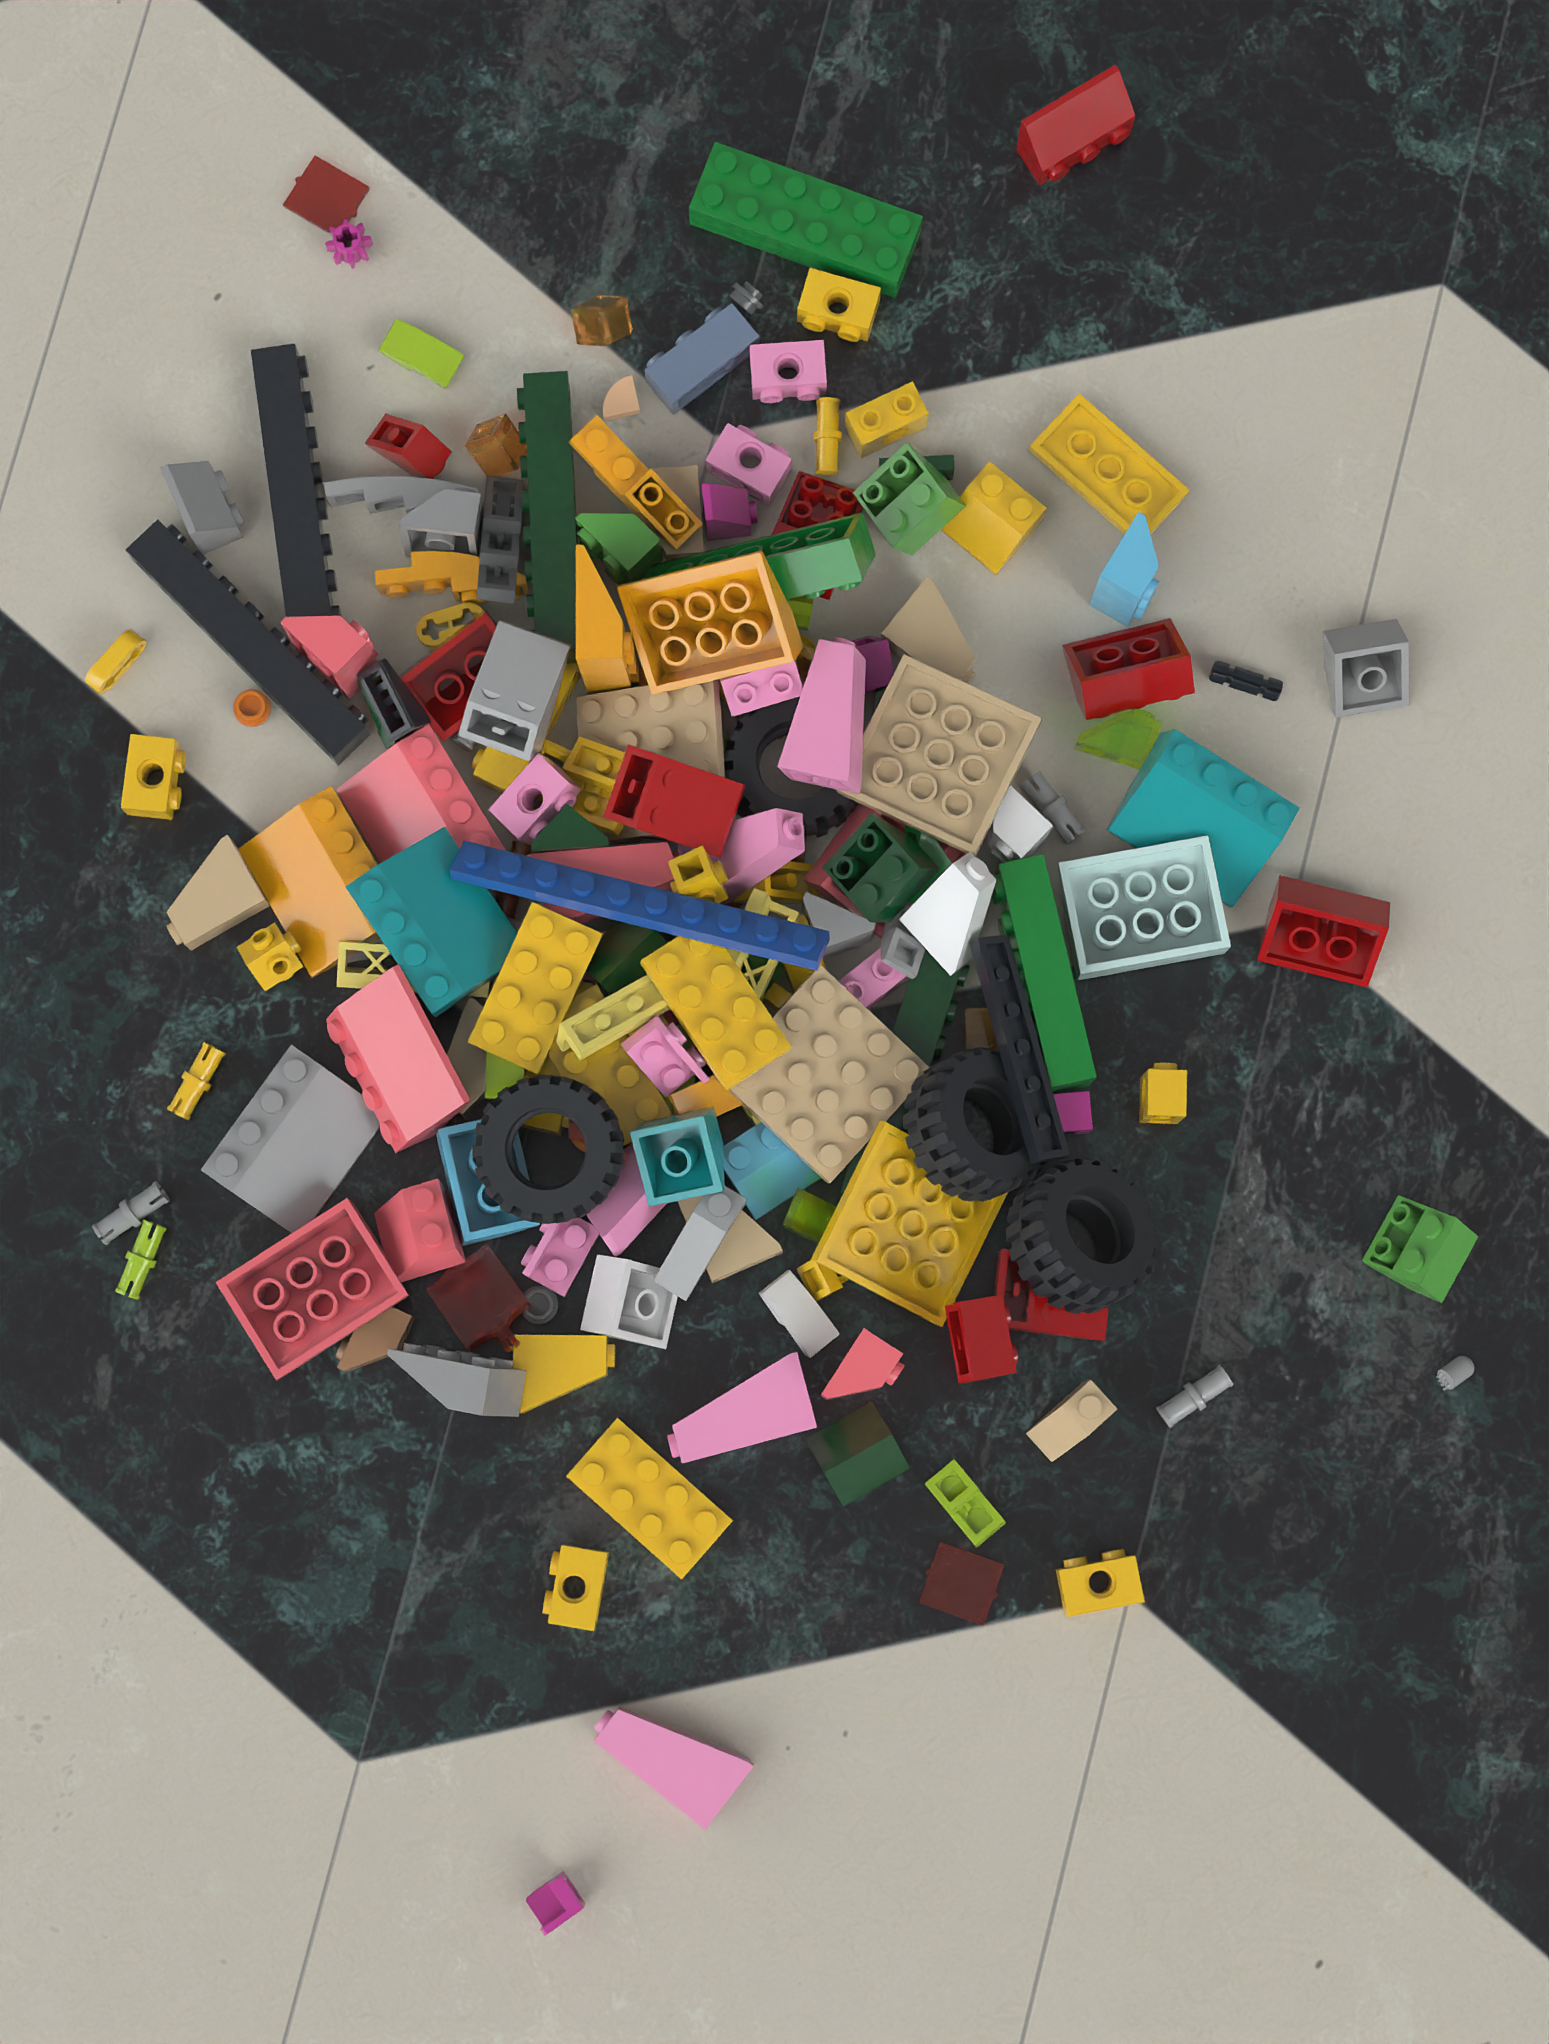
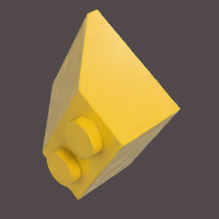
M989 461L960 496L966 507L947 523L941 531L994 575H997L1044 521L1047 508Z

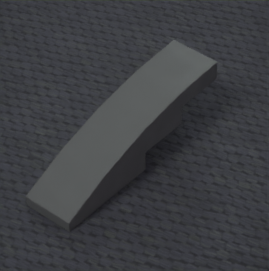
M486 476L476 599L514 603L524 480Z

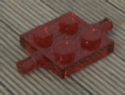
M486 1244L474 1254L465 1257V1263L449 1267L443 1276L428 1287L426 1291L468 1351H473L487 1339L496 1336L505 1351L511 1352L514 1349L506 1338L509 1339L515 1348L520 1345V1342L508 1326L516 1317L530 1308L532 1304L493 1249Z

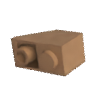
M391 1307L355 1330L350 1339L344 1337L335 1357L340 1360L337 1368L350 1372L389 1357L387 1355L388 1349L401 1350L416 1317Z

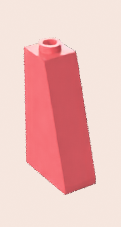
M668 842L532 853L527 856L670 891L672 890L670 883L675 880L668 861L679 857L680 853L679 851L672 853ZM542 902L543 907L580 924L601 917Z

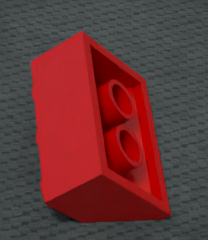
M1117 66L1110 67L1021 121L1016 151L1039 185L1049 179L1051 182L1061 179L1069 172V167L1079 161L1082 164L1091 161L1100 153V149L1109 143L1117 145L1130 136L1135 113Z
M486 609L399 675L426 711L431 720L429 725L442 742L461 727L468 698L498 625Z
M1171 618L1062 645L1075 696L1086 720L1093 718L1101 719L1113 713L1129 709L1137 710L1149 704L1165 700H1177L1182 696L1195 693L1191 655Z
M1279 875L1269 905L1257 961L1368 988L1389 930L1390 902Z

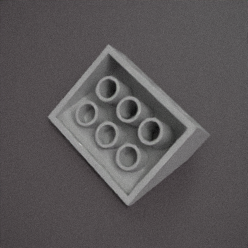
M291 1045L204 1164L201 1171L293 1233L318 1216L379 1131L380 1123L374 1111L366 1106L362 1094Z

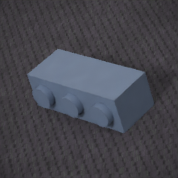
M732 303L724 309L718 307L705 318V324L696 331L692 329L686 331L677 339L676 346L666 354L663 351L659 352L648 361L647 368L644 370L646 383L673 415L750 357L749 345L760 344V336Z

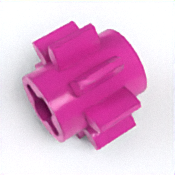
M344 219L343 225L337 228H329L333 240L325 242L328 252H335L333 259L336 265L344 261L349 263L350 267L354 269L355 263L361 259L369 260L365 247L372 246L373 242L371 236H363L365 232L363 223H359L355 227L349 224L347 219ZM353 240L351 243L352 247L345 248L347 246L346 241Z

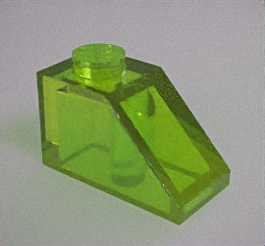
M1134 709L1133 713L1125 711L1079 734L1074 750L1140 770L1157 740L1162 722L1154 720L1155 715L1144 710Z
M797 1188L783 1222V1230L819 1244L836 1206Z

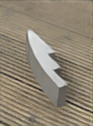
M406 476L358 477L323 482L326 498L331 507L365 501L370 514L405 507L406 513H409L442 489L454 490L457 487H465L479 493L477 488L438 479Z

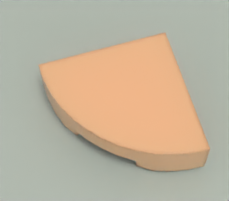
M632 375L617 381L606 394L603 403L604 421L640 414Z

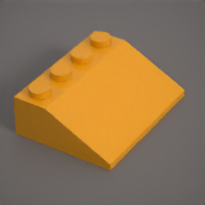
M576 545V661L587 693L591 695L633 688V683L640 682L639 660H637L634 642H632V632L625 631L623 620L584 545Z
M762 551L622 584L617 587L651 695L791 663L796 660L803 649L793 612Z
M332 786L295 806L238 849L285 932L290 931L302 950L298 952V955L312 978L338 964L340 940L376 942L380 940V937L345 887L378 864ZM348 950L347 958L359 951Z

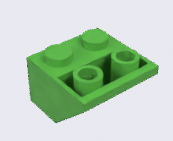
M908 442L853 492L890 545L911 556L966 507L948 480Z
M580 513L575 518L578 529L576 535L581 540L578 545H584L592 560L598 557L607 566L604 571L617 585L642 580L652 564L663 561L661 539L635 514Z
M1398 1195L1362 1262L1408 1289L1442 1303L1478 1236L1457 1218Z

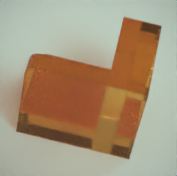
M600 295L571 308L577 345L607 346L632 333L627 297Z
M506 413L478 423L465 444V447L486 476L499 477L518 470L520 467V456H526L527 454L526 444H520L519 431Z
M966 1009V1041L964 1043V1050H972L975 1047H986L991 1051L994 1049L999 1050L988 1009Z

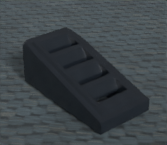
M386 658L379 660L357 675L391 743L403 739L431 723L424 708ZM381 675L384 682L378 684L375 679ZM388 690L390 696L388 697L384 691Z

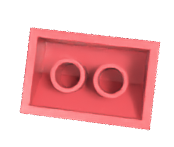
M341 616L285 617L280 622L296 650L302 653L349 701L361 690L357 675L377 662L376 657L379 654L373 648L374 644L369 639L370 635L355 620L348 624Z

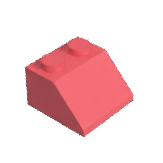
M438 1178L400 1190L374 1213L383 1251L401 1282L466 1262L449 1194Z
M863 1328L820 1396L829 1400L880 1389L885 1382L893 1385L905 1366L899 1362L903 1353Z

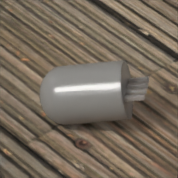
M1458 1356L1438 1370L1436 1378H1439L1438 1381L1442 1383L1441 1386H1445L1443 1388L1444 1391L1447 1388L1454 1389L1473 1374L1474 1364L1470 1358Z

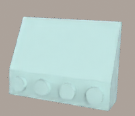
M1208 836L1058 863L1068 939L1076 980L1225 954L1231 947Z

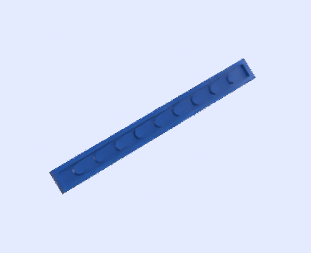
M463 841L450 869L453 880L816 971L819 969L830 940L829 931L468 841Z

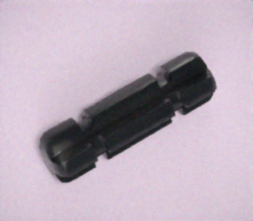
M1222 661L1214 662L1209 675L1210 681L1221 685L1226 682L1229 683L1228 687L1255 696L1260 693L1263 694L1262 698L1271 701L1279 699L1283 688L1281 680L1269 677L1267 680L1264 679L1262 674L1237 666L1234 669L1229 668L1230 664Z

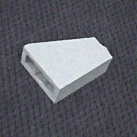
M971 851L954 862L899 919L950 976L973 958L969 943L980 936L996 883V879L989 872L986 864L976 858Z

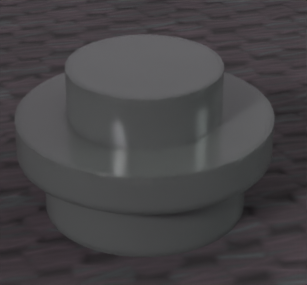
M747 281L742 286L737 282L734 283L732 286L734 290L729 296L749 314L752 315L757 308L761 310L764 307L759 302L763 295Z
M534 1286L526 1290L522 1295L520 1310L524 1318L529 1322L545 1324L551 1321L557 1314L558 1299L549 1288Z

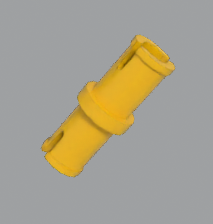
M823 397L816 400L817 431L813 432V441L816 442L815 474L835 476L839 474L838 446L842 442V432L839 431L840 399Z
M203 1042L202 1048L190 1070L183 1072L181 1078L184 1080L167 1109L189 1120L204 1090L209 1091L211 1087L209 1081L226 1053Z

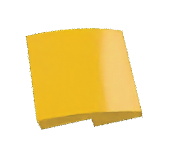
M579 736L562 768L582 789L576 796L577 800L572 808L598 830L619 837L624 824L604 818L603 815L625 752Z

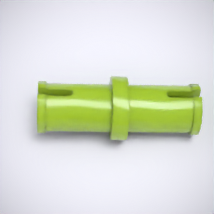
M145 1219L142 1221L143 1224L132 1251H127L125 1258L128 1259L118 1287L115 1289V1292L125 1295L130 1281H133L134 1283L128 1297L136 1300L140 1297L139 1294L149 1269L154 1268L157 1261L154 1260L163 1234L167 1229L157 1224L152 1238H149L148 1235L154 1222Z

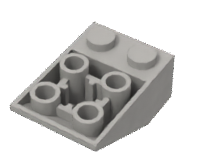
M500 620L468 698L458 736L530 761L542 751L572 645Z
M404 1343L403 1350L388 1349L387 1355L447 1409L481 1416L519 1417L527 1370L512 1368L513 1360L479 1357L480 1354L448 1351L445 1347L427 1344L422 1346Z

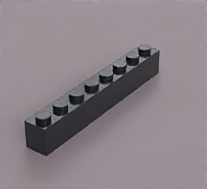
M295 343L252 349L251 357L286 617H342L340 606H333L332 592L338 591L335 570L328 568L327 556L333 555L330 533L324 534L322 520H328V510L325 497L319 498L317 485L323 484V473L320 461L314 462L313 449L319 448L316 427H309L308 413H314L311 391H305L303 378L309 377L306 355H299Z
M157 519L125 550L130 558L339 766L370 736L365 726L369 720L356 706L352 705L350 708H347L339 700L342 693L328 679L321 682L313 674L316 667L302 653L295 656L287 648L290 641L276 627L269 631L260 622L264 615L250 601L243 605L235 597L239 592L237 588L224 575L217 579L209 571L213 566L211 562L199 550L192 554L183 545L187 539L173 524L166 528Z

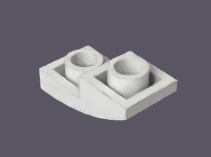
M790 1270L784 1272L759 1292V1295L777 1321L786 1327L805 1356L811 1358L839 1335V1332L821 1307Z

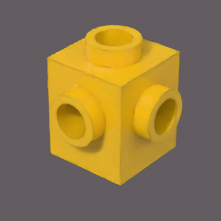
M703 845L668 861L675 880L670 883L674 893L714 903H720L729 898L724 887V883L729 881L727 873L720 860L713 863Z
M276 923L256 931L250 939L236 947L245 964L264 991H267L281 981L291 978L296 971L303 967L296 953L302 950L290 931L283 935Z

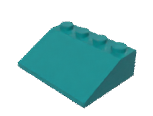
M1173 729L1159 734L1106 831L1135 849L1208 836L1221 901L1231 908L1236 904L1281 843L1300 807L1183 733Z
M445 827L381 862L345 886L397 964L400 965L402 971L431 1014L435 1017L498 976L517 936L516 930L487 888L451 878L450 869L460 848Z

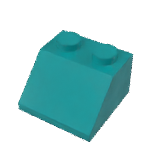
M714 1107L642 1122L630 1131L649 1207L725 1190L723 1141Z

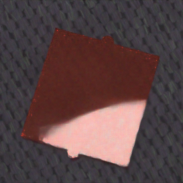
M314 155L302 176L295 178L296 185L283 203V207L331 235L330 227L337 228L343 225L344 219H347L349 223L352 217H357V209L370 188Z
M940 1542L932 1566L926 1570L928 1578L919 1603L984 1626L992 1599L998 1597L995 1590L1004 1564Z

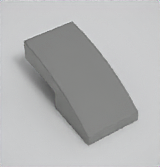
M906 905L891 922L885 923L881 943V961L913 979L917 976L926 948L899 920L910 908V906Z

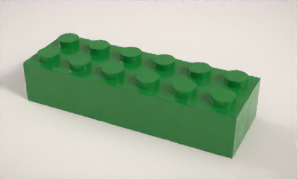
M715 142L689 206L690 225L816 270L880 287L882 294L896 298L920 237L923 216L718 142Z
M862 512L652 564L643 579L762 551L788 602L790 598L802 595L804 599H812L824 594L825 590L839 587L840 590H849L859 586L861 581L864 580L876 556V552Z
M1044 854L1000 863L994 875L996 883L991 898L994 905L1000 904L1001 918L998 919L1000 935H1009L1052 1092L1056 1094L1090 1086L1097 1076Z

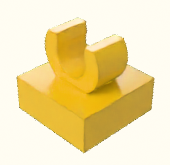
M813 1260L796 1268L806 1290L815 1301L821 1300L843 1288L842 1283L848 1280V1278L842 1275L838 1277L836 1272Z

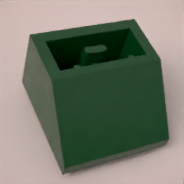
M871 813L822 867L870 923L891 922L940 869L915 840L875 813Z

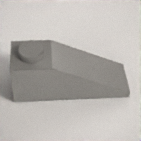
M725 1185L724 1191L702 1196L653 1280L685 1301L689 1298L747 1203L746 1198Z

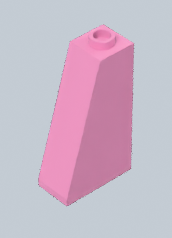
M838 637L834 638L833 641L819 639L777 767L791 780L859 794L862 782L866 659L856 649V644L850 640Z
M775 808L733 821L721 857L718 858L708 854L713 863L720 860L729 879L728 882L724 883L729 898L718 904L727 905L805 851L803 813ZM678 844L680 856L694 850Z
M633 1143L623 1149L625 1154L624 1163L621 1165L618 1175L620 1177L616 1186L610 1190L608 1197L601 1205H597L590 1213L586 1214L615 1257L629 1246L667 1204L649 1207Z
M795 1352L785 1356L672 1425L674 1434L667 1435L672 1457L680 1456L683 1464L817 1428L798 1353Z
M619 1707L614 1714L607 1710L594 1727L599 1732L594 1742L704 1830L754 1767V1763L744 1756L622 1707Z

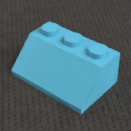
M1137 513L1100 574L1089 604L1126 627L1129 626L1133 617L1139 621L1141 620L1160 582L1154 578L1159 564L1144 514Z
M481 1120L440 1128L436 1134L462 1246L499 1238L540 1225L539 1223L525 1221L513 1214L507 1213L485 1192L484 1189L486 1188L482 1180H479L475 1171V1168H477L476 1159L472 1153V1145H475L477 1135L474 1134L477 1122L480 1123ZM517 1132L513 1142V1157L518 1170L529 1180L519 1133Z
M762 1122L723 1146L724 1173L737 1193L747 1199L746 1207L755 1220L821 1179L816 1172Z

